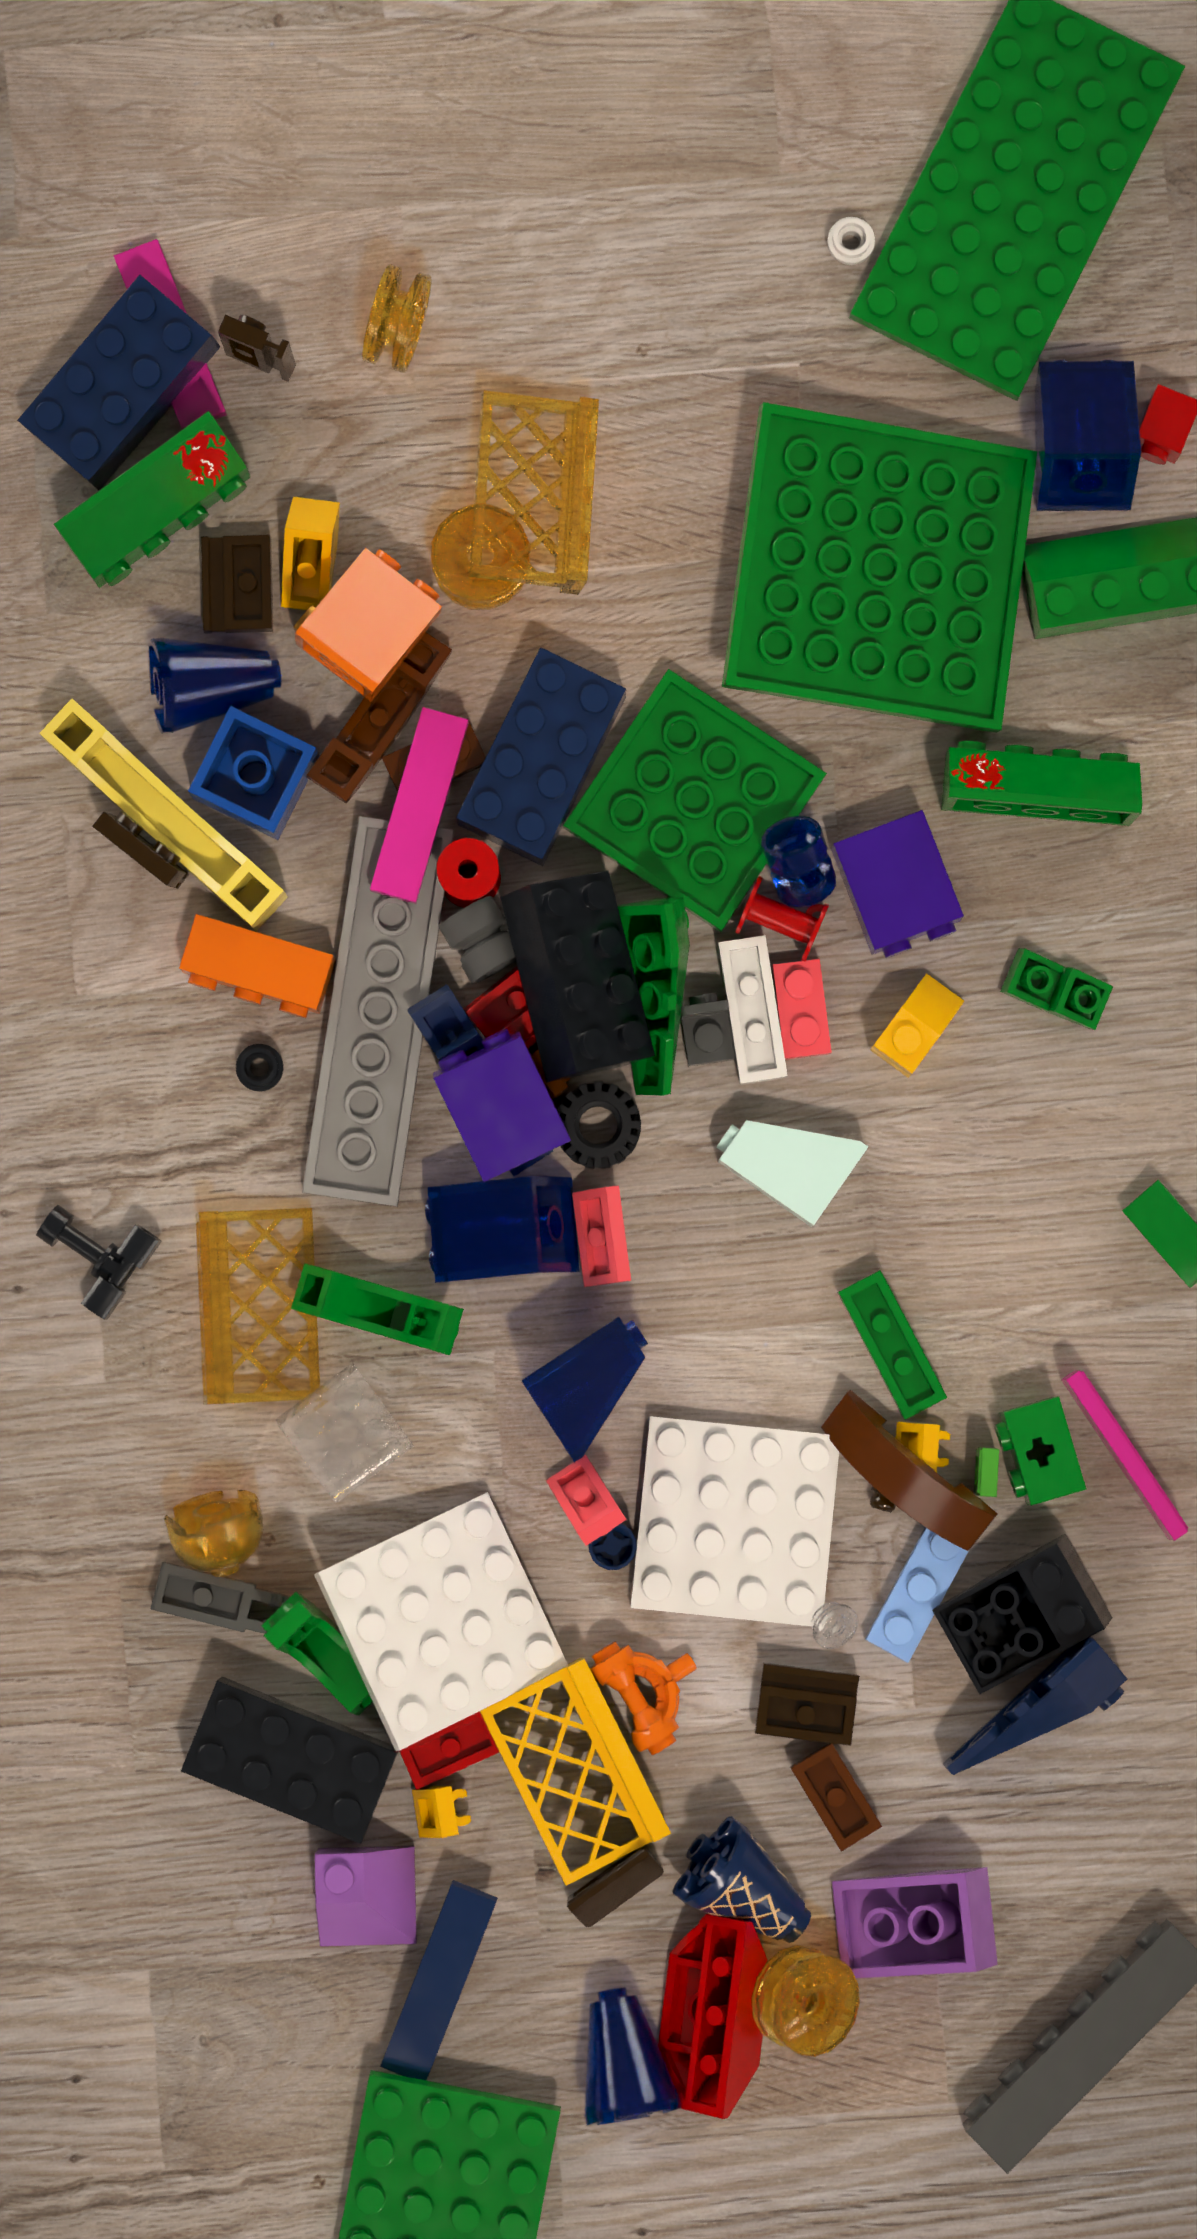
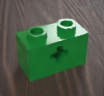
M1059 1396L999 1412L1002 1422L995 1424V1430L1002 1451L1010 1450L1016 1469L1009 1470L1008 1473L1016 1498L1024 1496L1026 1504L1032 1506L1087 1490ZM1036 1438L1039 1444L1049 1446L1050 1453L1043 1455V1465H1039L1037 1460L1028 1459L1026 1451L1033 1449L1032 1440Z

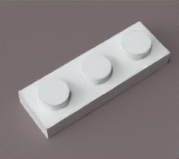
M766 935L718 942L726 999L729 1003V1017L740 1085L787 1078Z

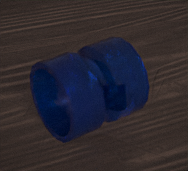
M805 816L788 817L775 822L765 831L762 836L761 846L767 865L771 870V878L776 894L781 902L794 907L811 906L823 901L833 892L836 887L837 878L831 858L827 853L826 841L818 821Z

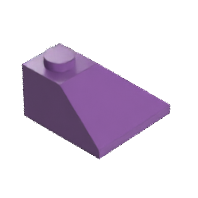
M415 1846L318 1848L315 1853V1897L320 1946L417 1943Z

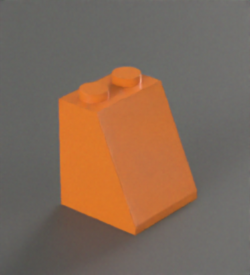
M365 548L295 632V642L298 647L372 702L441 613L442 606L436 602L439 594L429 585L418 578L412 584L399 574L398 571L401 565L381 549L373 554Z

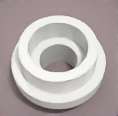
M857 217L840 219L832 226L828 235V248L831 255L837 261L846 265H856L865 261L871 255L875 244L872 228L867 222ZM853 235L858 238L860 245L855 249H848L842 243L843 238Z

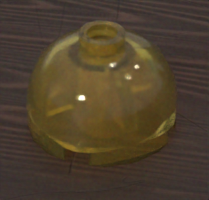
M237 1490L238 1498L222 1500L224 1496L223 1491H214L192 1497L173 1507L175 1517L171 1519L166 1515L164 1522L168 1538L176 1556L185 1565L201 1572H211L215 1577L228 1576L237 1572L240 1569L239 1565L250 1559L257 1551L263 1535V1517L259 1499L255 1493Z

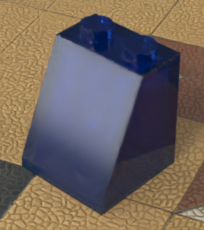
M1056 360L1039 362L1035 386V451H1038L1036 461V511H1131L1141 457L1134 361Z
M525 1176L488 1180L486 1182L479 1181L427 1187L428 1199L425 1204V1215L431 1226L432 1247L429 1252V1263L435 1274V1283L580 1272L576 1221L572 1198V1177Z
M617 1317L521 1380L574 1462L584 1456L646 1358L641 1349L648 1345L633 1320L624 1325L620 1317Z

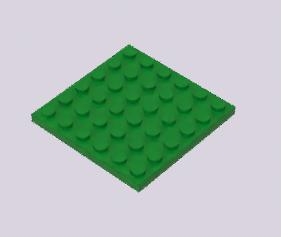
M763 402L759 406L722 687L994 733L1001 731L1038 451Z

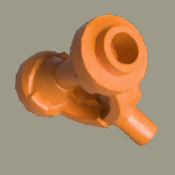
M616 1641L593 1654L591 1657L596 1664L590 1667L595 1681L602 1686L607 1684L618 1691L633 1714L634 1730L631 1732L632 1743L638 1752L648 1749L651 1755H655L673 1744L676 1739L672 1733L679 1728L675 1721L679 1708L680 1693L676 1682L697 1670L696 1664L690 1655L686 1653L665 1666L661 1659L646 1653L634 1652L629 1644L620 1648ZM635 1675L645 1678L653 1686L656 1695L655 1707L647 1703L635 1683Z

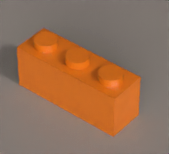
M196 914L179 969L184 974L190 975L188 983L194 986L215 991L218 983L234 988L233 997L258 1005H261L263 997L281 1002L279 1011L306 1018L308 1011L320 1014L336 959L332 954Z

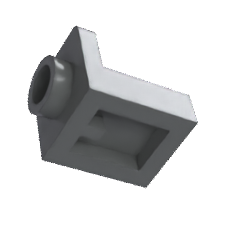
M716 993L689 997V1005L681 1007V1022L688 1067L735 1060L728 1000L718 1001Z

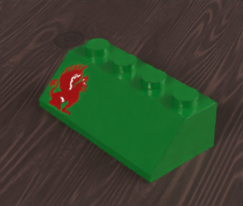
M208 411L54 523V526L98 588L106 583L109 586H114L132 572L133 569L130 565L146 555L147 558H152L162 552L171 542L169 537L182 527L190 530L204 521L209 515L207 509L221 499L225 503L240 495L247 487L245 481L251 478L247 466Z
M959 741L957 748L949 747L945 755L941 810L1130 826L1142 813L1140 763L1128 762V755L1120 753H1101L1099 760L1080 758L1081 752L1072 749H1053L1052 756L1033 754V747L1024 745H1006L1005 752L986 750V744L982 742Z

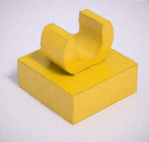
M896 1422L895 1438L934 1471L937 1472V1467L949 1465V1459L938 1457L939 1440H950V1433L940 1430V1425Z
M427 1786L418 1790H412L419 1838H445L458 1835V1826H465L471 1822V1815L456 1816L454 1801L457 1798L467 1796V1790L452 1789L451 1786Z

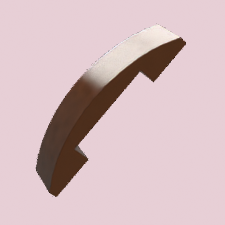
M425 632L375 699L370 702L364 697L336 738L333 737L308 772L306 778L344 803H347L403 730L451 655L452 649Z
M849 1390L821 1426L825 1434L830 1435V1441L863 1478L899 1509L935 1534L969 1551L998 1513L962 1483L953 1487L884 1429L883 1425L887 1420L853 1391Z

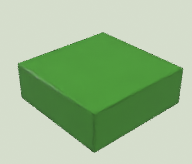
M978 1447L976 1449L974 1493L978 1496L997 1497L999 1449Z

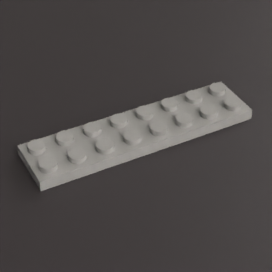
M359 816L302 1193L398 1207L423 1035L407 1009L430 995L439 925L445 890L442 888L437 877V862L443 849L453 842L454 830L438 828L417 904L370 891L389 820Z

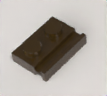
M225 314L218 334L226 356L268 374L272 368L280 371L282 380L289 382L296 366L290 343L282 339L280 345L273 343L270 334L265 332L266 326L252 317L240 315L237 320Z
M238 535L217 538L201 536L204 633L273 632L271 536Z
M104 811L93 824V828L166 886L178 889L189 876V873L177 865L181 858L160 841L154 846L143 838L140 833L144 828L121 811L116 816Z
M763 1663L755 1734L851 1746L859 1675Z

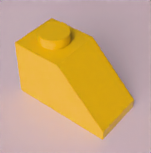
M300 497L292 498L284 531L281 607L307 610L312 605L316 608L332 589L338 544L340 502Z
M926 973L870 1050L909 1078L965 1001Z

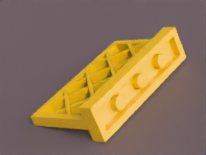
M579 1658L569 1663L566 1667L479 1711L565 1886L650 1842H656L671 1834L584 1658ZM559 1681L562 1682L570 1698L563 1718L537 1709L543 1689ZM535 1694L531 1707L518 1703ZM510 1706L529 1712L521 1739L502 1734L493 1715ZM573 1707L582 1724L569 1720ZM535 1714L561 1723L553 1750L526 1742ZM567 1725L586 1731L591 1743L585 1761L559 1753ZM506 1741L518 1745L514 1758ZM524 1747L550 1755L542 1783L522 1776L518 1765ZM595 1751L603 1767L591 1764ZM557 1758L583 1766L574 1794L548 1786ZM589 1769L607 1774L612 1783L606 1805L580 1796ZM527 1784L540 1788L536 1802ZM546 1791L572 1799L563 1827L545 1821L540 1812ZM616 1795H618L625 1811L613 1807ZM578 1801L604 1810L596 1837L570 1829ZM610 1813L629 1818L637 1837L620 1846L602 1840ZM549 1828L561 1832L557 1845ZM567 1835L594 1843L588 1862L572 1871H569L561 1855ZM600 1845L612 1849L596 1858Z

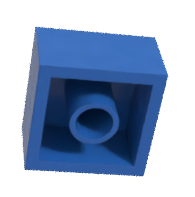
M230 706L188 792L194 800L279 840L309 780L306 778L307 774L320 755L316 747Z

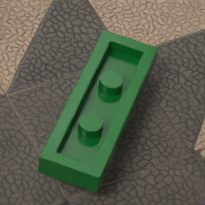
M881 1270L837 1292L904 1420L947 1398Z

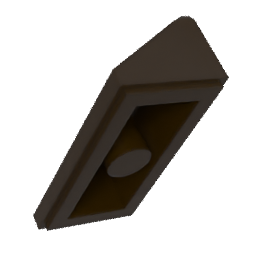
M644 1845L622 1857L568 1896L567 1907L584 1926L591 1927L662 1876L664 1873L663 1868L647 1845Z

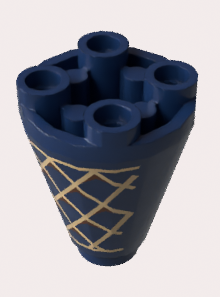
M730 1816L720 1824L718 1829L709 1838L701 1834L693 1841L686 1854V1857L691 1862L686 1872L676 1882L673 1888V1895L687 1905L709 1914L750 1921L753 1923L756 1932L775 1940L783 1939L787 1943H792L802 1935L810 1922L811 1911L805 1908L803 1898L747 1827Z

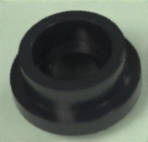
M250 1045L237 1058V1077L250 1090L257 1092L270 1090L282 1078L284 1071L283 1060L280 1054L269 1045ZM259 1059L266 1060L269 1065L267 1074L262 1077L254 1076L251 1071L252 1064Z

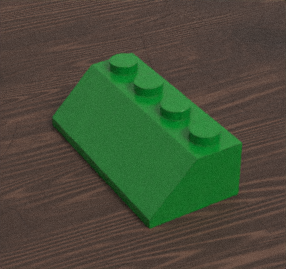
M1197 517L1027 544L1025 546L1022 570L1034 640L1196 614Z

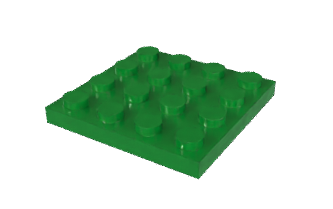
M668 669L564 823L563 828L666 897H684V905L687 911L719 932H722L827 773Z
M371 2070L339 2239H536L561 2106Z

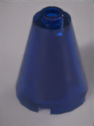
M153 638L150 640L153 645L149 646L148 650L151 695H156L158 705L163 706L162 709H154L157 725L162 734L173 733L225 715L230 706L240 710L271 699L274 696V688H281L282 679L278 659L271 660L268 651L168 638Z
M626 1987L598 1992L599 2001L591 2003L589 2007L584 2108L586 2126L650 2117L649 2115L658 2111H663L664 2114L680 2110L679 2095L638 1996H627Z

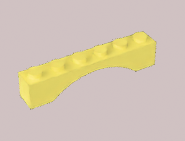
M71 698L40 732V735L47 743L124 813L144 828L143 830L156 842L160 841L181 858L179 863L255 932L288 898L281 887L180 799L75 700Z

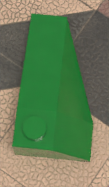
M684 897L655 898L617 905L655 1053L653 1057L631 1064L636 1095L664 1096L671 1094L690 948L688 934L689 918L685 910Z

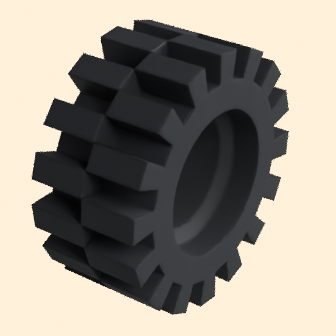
M594 1081V1083L590 1084L585 1083L578 1086L574 1091H570L559 1105V1115L571 1141L560 1147L575 1163L591 1169L610 1168V1166L624 1161L635 1149L641 1132L639 1110L632 1097L626 1091L621 1090L619 1086L612 1083L606 1084L603 1081ZM593 1107L608 1109L613 1113L617 1121L615 1135L603 1144H594L587 1141L579 1129L582 1115Z

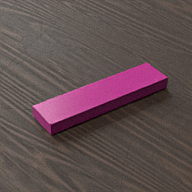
M158 239L114 255L126 289L141 275L186 313ZM207 363L172 402L182 430L208 411L215 420L227 415Z
M422 707L371 883V892L417 904L468 728V719Z
M1075 1370L1061 1379L1167 1539L1175 1541L1186 1534L1188 1526L1084 1371Z

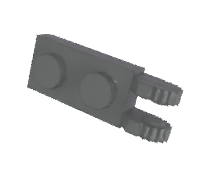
M162 1562L151 1610L240 1632H245L247 1629L266 1634L267 1632L261 1625L267 1619L261 1620L249 1617L253 1600L280 1608L291 1596L256 1588L257 1584Z

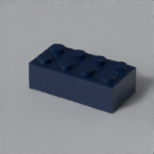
M139 275L17 421L100 491L170 408L174 399L221 346L207 330L144 277Z
M540 647L456 817L458 826L544 866L626 699V688Z

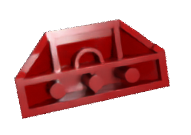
M709 1913L705 1914L700 1919L699 1924L687 1933L669 1954L658 2052L668 2077L679 2094L677 2099L683 2110L727 2119L759 2067L771 1967L754 1925L750 1921L715 1916Z

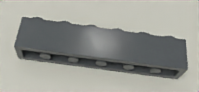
M1167 1919L1160 1925L1156 1921L1149 1924L1136 1938L1135 1942L1139 1946L1126 1960L1121 1955L1114 1959L1101 1974L1105 1981L1092 1994L1088 1990L1079 1994L1067 2008L1071 2015L1058 2028L1051 2024L1043 2030L1032 2044L1036 2050L1024 2062L1019 2058L1014 2060L999 2076L998 2080L1002 2084L989 2097L985 2093L979 2095L965 2110L964 2114L968 2118L962 2125L966 2133L1007 2174L1197 1984V1949Z

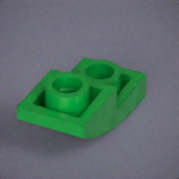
M1018 948L1000 992L1067 1021L1096 1030L1113 986L1073 967H1064L1028 949Z
M1157 1180L1122 1211L1185 1284L1191 1288L1197 1283V1222L1187 1213L1168 1189Z

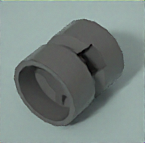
M488 896L472 903L439 925V929L452 950H464L460 959L461 967L471 984H477L516 962L509 931L500 930L505 917L493 896Z

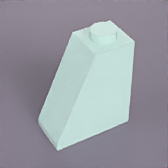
M746 1120L741 1129L732 1124L716 1148L723 1152L718 1163L812 1227L865 1153L868 1146L857 1140Z

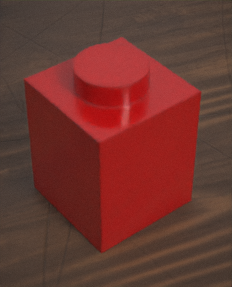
M1158 384L1150 398L1131 447L1140 450L1139 455L1152 463L1165 465L1168 461L1175 464L1196 418L1197 399Z

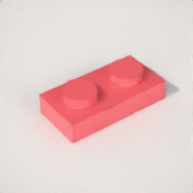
M820 959L772 964L785 1060L831 1054Z
M619 1186L573 1192L572 1198L584 1287L631 1281Z
M586 1454L545 1480L586 1546L627 1520Z

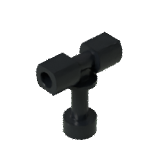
M57 1205L43 1221L36 1236L51 1247L58 1241H61L95 1265L91 1275L96 1277L97 1281L81 1304L100 1318L107 1320L126 1294L122 1287L136 1267L139 1269L144 1268L162 1241L142 1226L135 1225L120 1247L112 1243L107 1249H104L70 1225L74 1215L60 1205Z

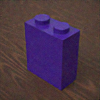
M923 810L833 843L831 848L832 854L871 955L883 951L885 958H890L912 949L910 940L927 934L931 942L956 932L954 924L960 922L964 915Z
M507 1029L497 1032L481 1041L484 1049L469 1056H466L464 1050L453 1053L438 1062L440 1070L433 1072V1079L483 1182L571 1141L569 1133L520 1031L511 1036Z

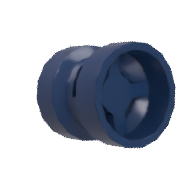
M624 1523L617 1525L609 1533L589 1544V1553L593 1561L601 1568L607 1570H619L627 1566L634 1558L636 1552V1538L632 1530Z

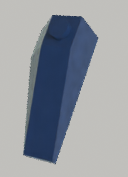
M1089 1637L1064 1650L952 1754L943 1765L952 1775H955L1092 1713L1098 1706L1105 1711L1123 1695L1124 1690L1120 1686L1127 1678L1093 1638Z

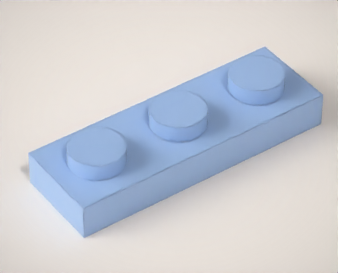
M925 1527L865 1640L909 1663L935 1615L932 1610L942 1602L968 1551L945 1540Z

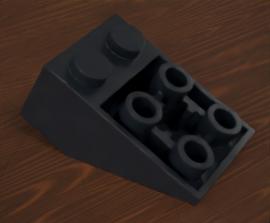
M1066 1534L1022 1556L932 1610L979 1695L1104 1630L1113 1618Z

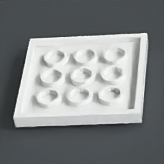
M650 1416L631 1608L822 1627L839 1451L830 1441V1435Z
M488 1492L314 1574L395 1751L402 1750L568 1665Z

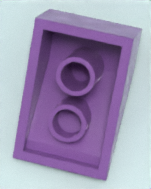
M987 1867L832 1881L842 1979L977 1972L998 1965Z

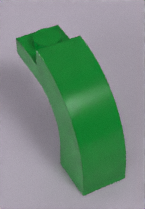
M304 1263L291 1307L292 1310L446 1355H451L464 1310L456 1306Z
M295 1592L261 1625L267 1632L264 1637L277 1650L289 1654L301 1663L330 1691L349 1713L359 1716L373 1702L338 1626L300 1593Z

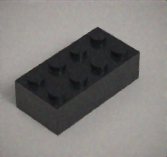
M609 870L530 884L501 896L546 1082L623 1067L655 1056Z
M221 1677L215 1684L181 1772L361 1844L399 1751H395L392 1744Z

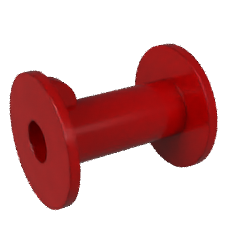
M474 838L458 839L447 845L438 858V880L445 890L446 898L454 905L465 908L485 897L493 896L494 898L501 884V873L497 856L486 843ZM467 869L477 871L476 875L472 878L467 879L461 876Z
M758 876L735 933L740 934L746 919L807 944L801 958L805 962L829 904L812 905L804 913L757 893L763 879L762 876ZM821 912L819 918L812 916L813 913Z

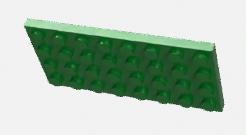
M1009 0L850 313L849 319L1018 401L1185 69V65L1055 1Z

